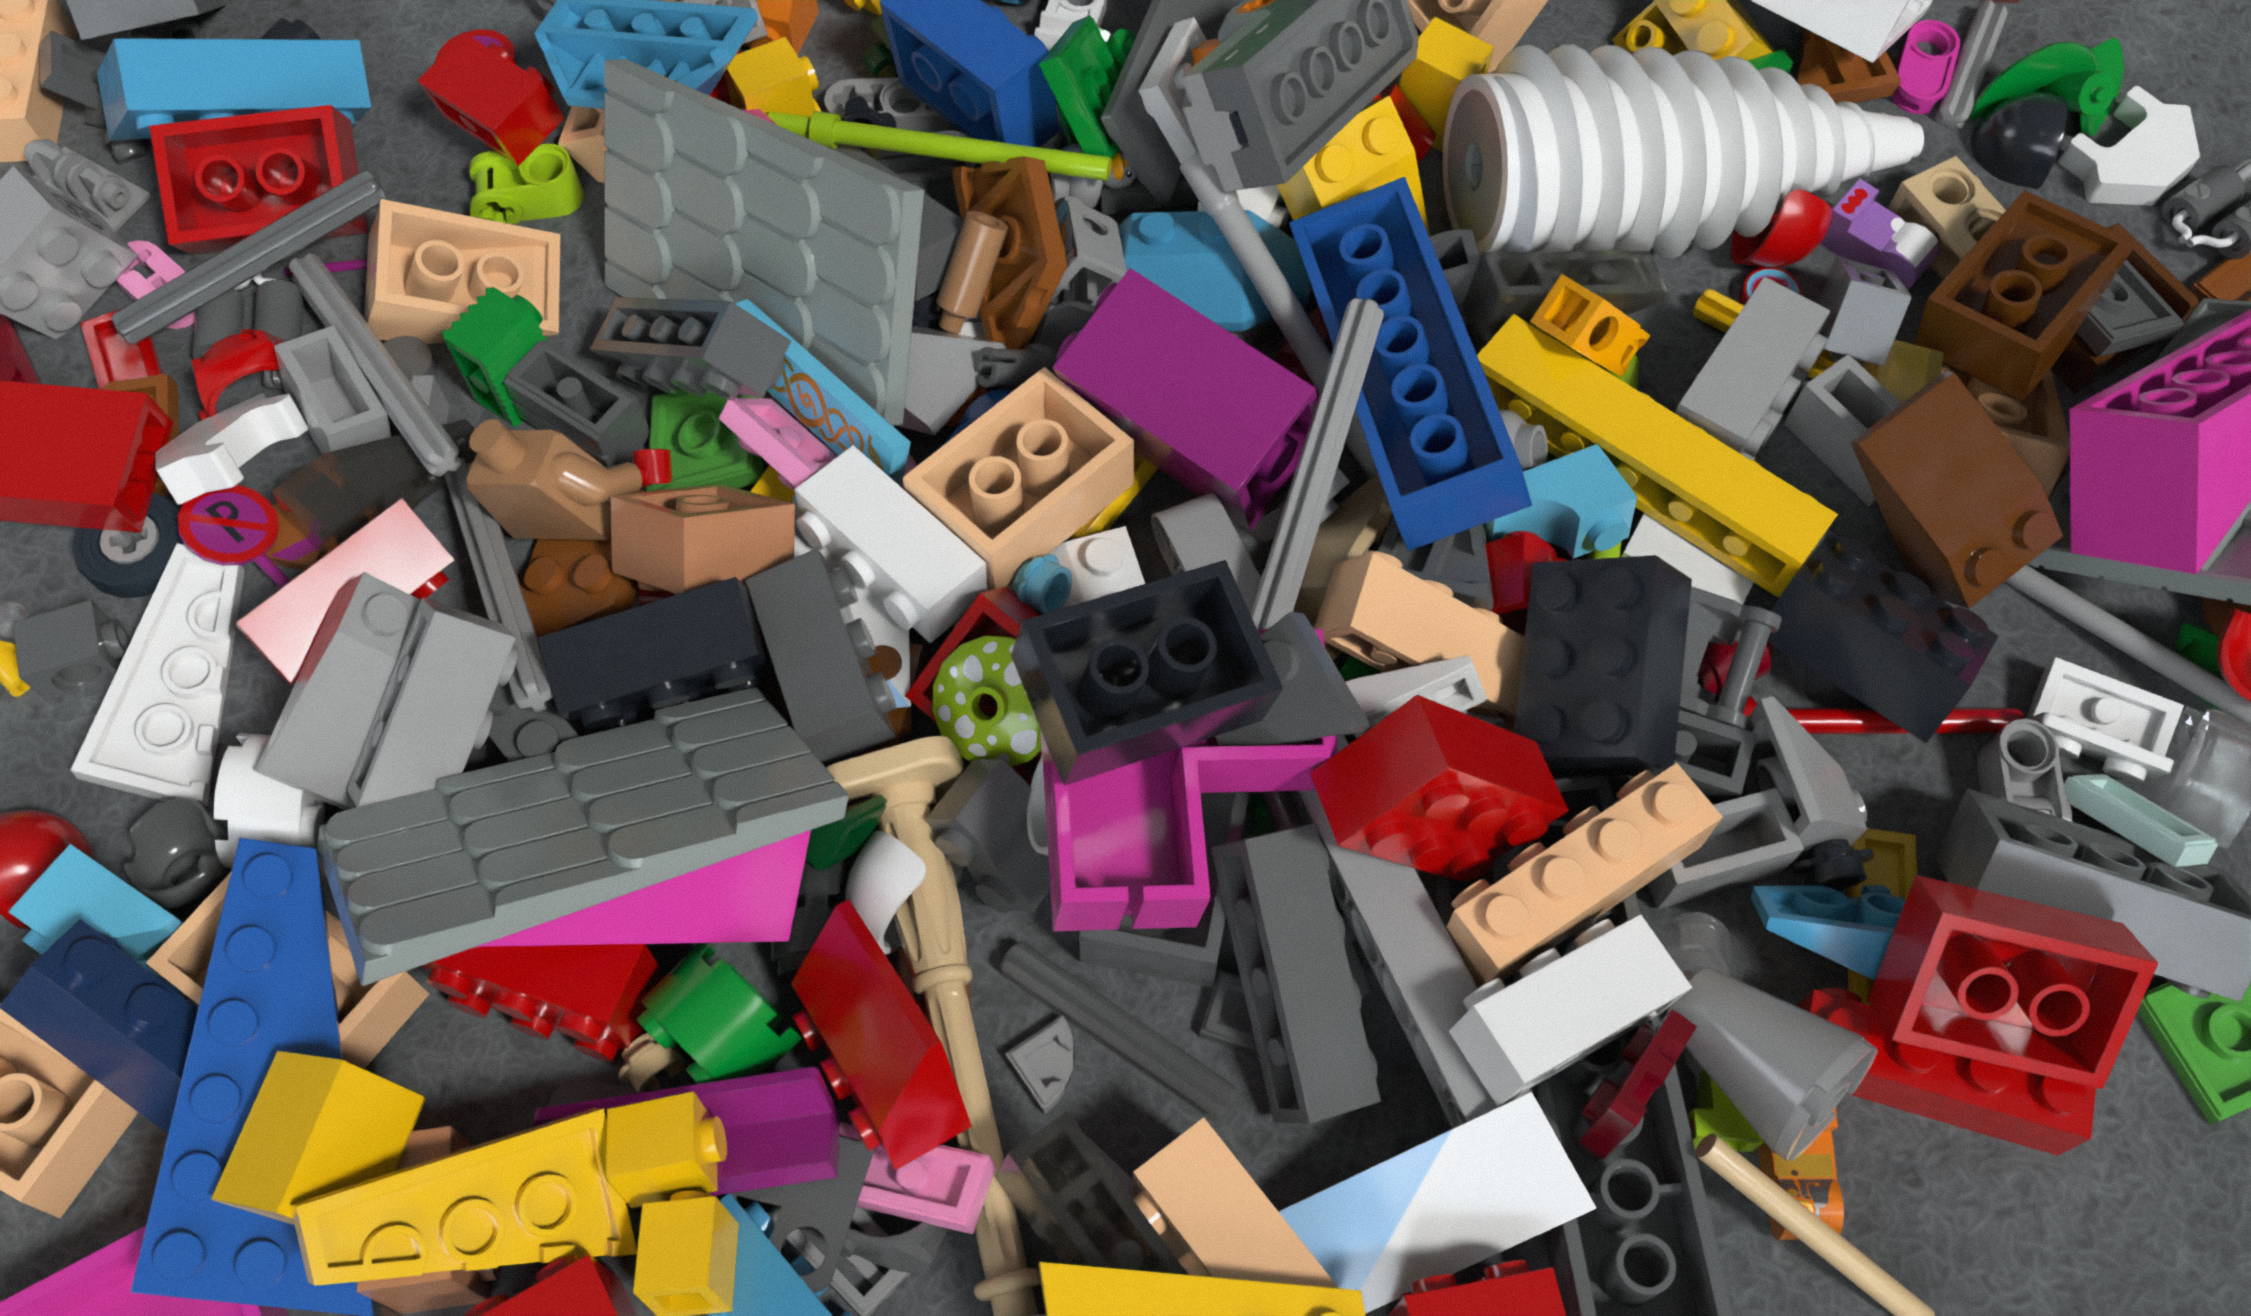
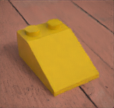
M1390 95L1371 101L1285 184L1277 185L1294 221L1405 177L1430 237L1415 150Z

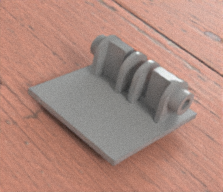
M49 139L32 140L25 147L24 155L35 173L34 178L96 212L115 232L152 197L149 192L65 146L61 149L57 143Z

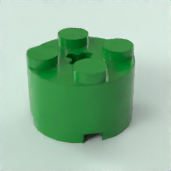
M698 943L641 999L646 1009L636 1020L662 1047L667 1049L670 1046L672 1049H676L681 1046L695 1060L686 1071L698 1084L767 1074L802 1039V1036L791 1027L782 1035L775 1029L784 1017L731 963L728 965L719 957L711 964L708 960L717 950L710 943Z

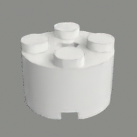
M240 733L236 738L242 746H228L224 753L217 777L214 797V819L228 820L229 840H215L216 852L224 867H233L239 838L316 848L318 852L320 826L327 824L331 817L332 804L306 794L303 790L295 789L255 772L271 735Z

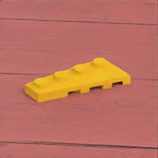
M1039 1262L1038 1264L1046 1316H1366L1361 1290Z

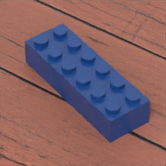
M1399 178L1289 222L1333 347L1349 301L1354 298L1370 299L1377 302L1378 307L1383 310V320L1355 409L1407 551L1532 506L1520 461L1406 178Z

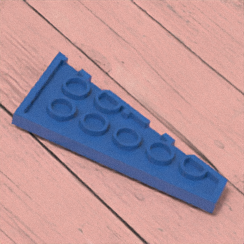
M239 838L130 1293L358 1316H376L374 1300L357 1293V1282L317 1286L308 1283L295 1225L215 1202L211 1199L277 1051L344 1060L337 1014L339 1013L336 989L333 983L330 959L329 932L320 859L316 848Z

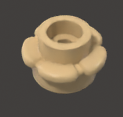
M646 1033L630 1044L629 1049L623 1051L622 1058L626 1064L621 1067L618 1077L622 1083L630 1081L637 1093L655 1091L661 1086L655 1077L659 1071L664 1069L672 1079L683 1071L687 1061L678 1050L679 1047L672 1049L669 1046L665 1049L649 1033Z

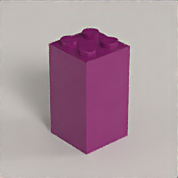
M1129 268L1118 283H1111L1104 289L1096 302L1094 315L1080 332H1073L1065 339L1059 348L1053 369L1062 382L1134 440V452L1198 496L1213 492L1222 503L1227 515L1249 531H1252L1295 473L1318 400L1316 388L1135 270Z

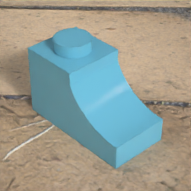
M1596 444L1523 471L1532 506L1483 524L1485 536L1489 542L1502 539L1504 535L1510 532L1528 531L1538 535L1539 538L1546 542L1566 549L1572 559L1595 550L1605 551L1611 549L1623 539L1629 538L1637 496L1600 446Z

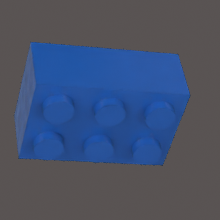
M981 0L879 1L900 84L958 130L974 139L1041 147L1060 132L1056 109L1057 100L1039 66V63L1049 51L1038 37L1032 34L1026 35L1010 23L1006 15L998 7L993 5L989 7Z

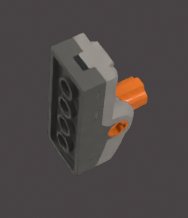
M1245 0L1230 10L1218 32V38L1203 41L1192 50L1193 67L1182 76L1185 94L1189 102L1183 107L1184 114L1203 164H1212L1214 171H1217L1224 192L1285 184L1417 58L1419 37L1407 0Z

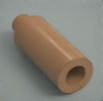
M968 211L936 300L937 304L943 308L938 325L948 332L960 333L966 317L974 318L978 314L1008 230V226L1003 221L991 215L978 211Z

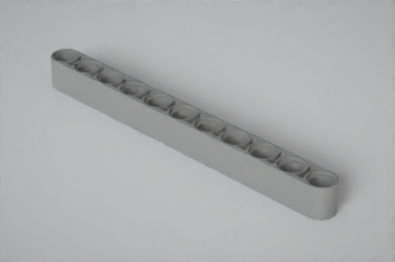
M1213 492L1152 514L1151 525L1153 533L1172 576L1226 560L1251 614L1261 577L1218 497ZM1336 735L1339 752L1349 744L1344 735ZM1289 791L1303 825L1314 823L1317 825L1320 841L1325 846L1329 857L1328 877L1331 889L1452 1128L1454 1129L1498 1108L1449 1033V1030L1468 1011L1463 1004V1000L1478 988L1415 869L1338 846L1317 791ZM1529 1089L1526 1092L1520 1094L1519 1096L1513 1098L1512 1100L1506 1103H1509L1525 1094H1528L1532 1092V1090Z

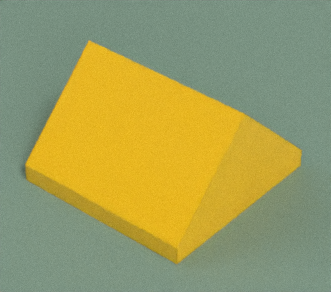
M277 1051L211 1199L215 1202L295 1225L290 1204L396 1171L426 1099L418 1093L341 1059Z

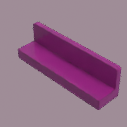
M816 1067L544 1107L535 1110L534 1127L592 1108H603L607 1120V1109L694 1091L711 1117L718 1116L721 1119L727 1140L725 1161L717 1162L718 1191L708 1194L716 1196L837 1178L840 1114L819 1069Z

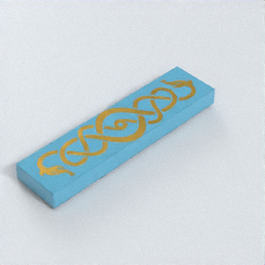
M745 299L735 303L791 340L783 357L784 368L778 381L767 391L837 455H841L854 445L894 482L902 487V477H904L911 442L750 300Z

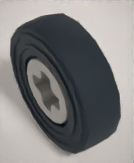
M153 493L141 533L77 528L72 551L79 571L99 591L118 598L145 597L154 593L176 544L185 545L178 532L177 516L180 508L167 497ZM141 534L144 539L136 543V551L127 553L123 547L131 544V536Z

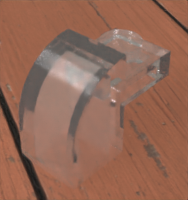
M2186 706L2175 729L2181 753L2173 764L2170 774H2167L2160 785L2156 802L2158 806L2216 839L2215 842L2218 843V846L2228 849L2251 814V726L2221 710L2207 709L2206 713Z

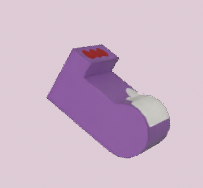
M1859 179L1832 209L1831 224L1820 245L1843 258L1894 271L1908 290L1938 257L1940 251L1938 240L1926 227L1917 223H1906L1903 221V218L1875 202L1874 200L1879 190Z

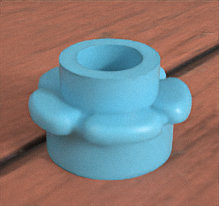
M1046 554L1044 557L1039 556L1025 562L1018 570L1014 580V592L1017 598L1042 614L1061 609L1066 603L1072 587V574L1070 570L1060 565L1058 558L1052 554Z

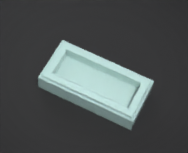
M2105 774L2076 775L2068 777L2064 784L2066 797L2072 806L2173 867L2208 864L2218 846V843L2215 842L2216 839Z

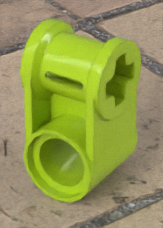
M556 144L539 145L520 166H517L496 151L480 153L472 158L469 164L470 178L475 183L476 193L470 201L471 217L507 224H518L520 221L569 215L577 210L584 201L585 192L568 152ZM490 168L493 169V175L488 173ZM500 207L504 208L503 212H500Z

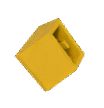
M1654 0L1612 39L1616 46H1620L1631 54L1640 48L1654 46L1664 49L1672 56L1685 50H1697L1709 55L1715 61L1727 56L1740 57L1749 61L1775 52V49L1739 0Z

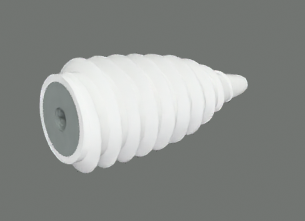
M1574 44L1561 45L1546 54L1538 47L1523 45L1517 46L1507 53L1493 74L1469 75L1457 87L1448 110L1444 131V193L1452 229L1473 231L1479 256H1485L1494 274L1503 281H1510L1517 277L1525 266L1527 259L1534 270L1541 276L1552 277L1558 274L1566 265L1569 257L1579 270L1588 273L1598 270L1606 262L1610 253L1618 263L1627 267L1635 266L1643 261L1651 248L1661 258L1672 260L1680 256L1689 247L1692 240L1700 248L1712 250L1721 246L1733 229L1739 235L1746 238L1755 237L1769 224L1774 212L1777 215L1779 214L1783 199L1790 191L1796 189L1805 190L1809 193L1817 191L1823 197H1830L1836 192L1843 181L1858 176L1866 178L1871 172L1906 164L1911 158L1917 157L1921 153L1924 145V132L1919 123H1913L1907 117L1887 115L1884 112L1864 111L1857 104L1849 101H1841L1835 104L1830 95L1819 86L1814 84L1799 85L1790 74L1779 68L1767 67L1757 70L1750 62L1740 57L1727 56L1715 61L1709 55L1697 50H1685L1672 56L1664 49L1654 46L1640 48L1631 54L1620 46L1604 45L1588 53L1585 49Z

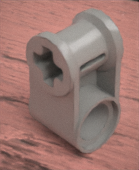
M2019 719L2012 721L1990 739L1977 755V770L1981 793L2072 822V810L2066 797L2063 783L2059 745L2054 734L2046 726L2035 720ZM2008 750L2015 752L2022 759L2024 766L2015 762L2009 755Z

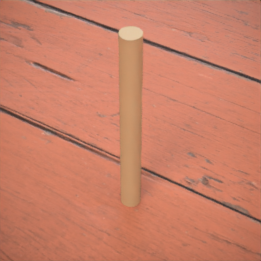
M1711 1133L1698 1144L1695 1152L1696 1157L1894 1316H1935L1933 1309L1716 1134Z

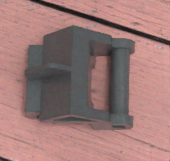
M1691 586L1680 710L1745 730L1749 717L1743 714L1769 635L1770 633L1778 632L1782 617L1769 610L1742 605L1733 599ZM1734 642H1738L1719 700L1716 702L1714 701L1716 694L1697 684L1699 678L1697 674L1707 644L1733 646Z

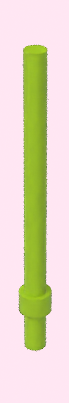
M769 111L767 115L778 126L834 150L841 144L980 164L991 161L1005 163L1010 158L1026 156L1044 160L1047 173L1108 181L1111 173L1112 160L1111 157L842 121L839 114L814 111L812 116Z

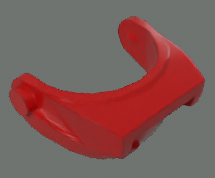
M244 328L238 334H233L217 341L203 355L202 359L198 357L191 360L197 391L204 407L203 410L198 411L201 420L218 413L215 411L216 403L222 391L231 383L243 376L259 371L279 370L274 346L284 341L264 330H248Z

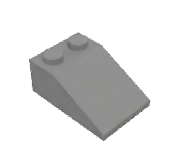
M362 572L337 592L255 772L295 789L303 790L304 793L341 809L357 808L347 791V786L421 599L366 572Z

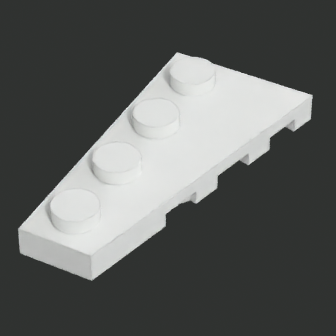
M176 544L71 767V772L77 779L165 802L183 797L200 800L207 806L245 572L242 565L222 566L204 561L188 550L185 545Z

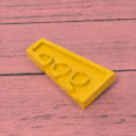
M592 1108L290 1204L308 1283L317 1286L419 1276L423 1273L481 1270L498 1268V1266L534 1262L552 1263L562 1257L573 1254L578 1255L579 1258H583L588 1254L592 1257L637 1254L626 1201L606 1179L607 1120L604 1109Z

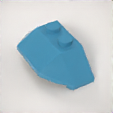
M557 0L534 34L568 106L604 109V93H607V88L604 87V60H629L710 96L759 17L754 8L655 0Z
M1244 210L1301 305L1309 304L1312 285L1296 240L1250 210ZM1205 211L1132 213L1118 226L1127 271L1129 268L1135 270L1225 330L1244 331L1273 319L1216 222Z

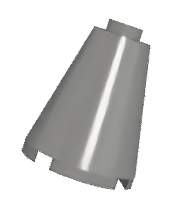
M1705 967L1696 974L1689 969L1685 970L1682 973L1693 988L1672 1004L1667 1012L1668 1014L1673 1009L1697 1026L1685 1047L1773 1153H1777L1786 1161L1788 1159L1791 1161L1797 1159L1837 1116L1833 1110L1845 1093L1852 1096L1873 1064L1878 1052L1877 1048L1866 1041L1865 1037L1711 967Z

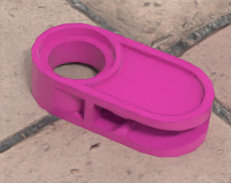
M1929 19L1919 21L1910 29L1901 47L1895 68L1901 82L1894 96H1891L1893 102L1900 109L1912 114L1930 113L1935 102L1942 99L1946 94L1960 48V38L1957 32L1948 24ZM1928 42L1934 44L1941 50L1942 55H1929L1920 50L1916 43Z

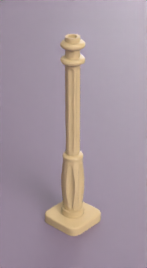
M943 736L925 737L840 761L826 768L835 778L834 782L838 781L849 794L847 806L879 794L888 800L886 803L887 807L878 822L880 831L886 832L901 841L916 853L926 865L925 880L909 895L893 917L913 977V991L925 997L930 1025L942 1042L972 1124L971 1128L955 1136L957 1148L989 1155L996 1164L975 1227L985 1279L975 1285L974 1294L980 1301L991 1300L994 1316L1038 1315L1033 1289L1041 1286L1039 1268H1028L965 988V985L972 980V970L968 966L961 905L950 860L936 846L935 841L939 835L930 827L926 819L969 766V762L961 757L958 748L951 739Z

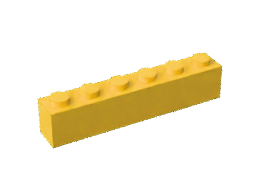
M1515 314L1508 319L1477 355L1498 409L1516 412L1525 420L1527 425H1542L1546 432L1549 453L1557 458H1561L1598 444L1636 494V508L1780 598L1790 581L1808 559L1838 515L1819 503L1812 496L1801 492L1764 469L1757 462L1741 455L1709 435L1702 428L1686 421L1654 401L1647 394L1631 387L1602 369L1595 362L1584 358L1550 337L1545 331L1534 327Z

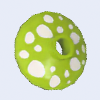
M986 635L961 644L943 661L933 684V714L941 736L951 739L958 748L961 757L971 762L973 759H1002L1013 767L1032 760L1042 751L1041 729L1011 657L1016 639L1013 637ZM984 693L993 696L997 702L998 710L994 717H988L980 709L979 702Z

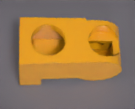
M1563 274L1560 275L1530 320L1532 324L1621 378L1627 371L1632 357L1639 348L1644 346L1650 337L1647 332L1640 328V324L1602 297Z

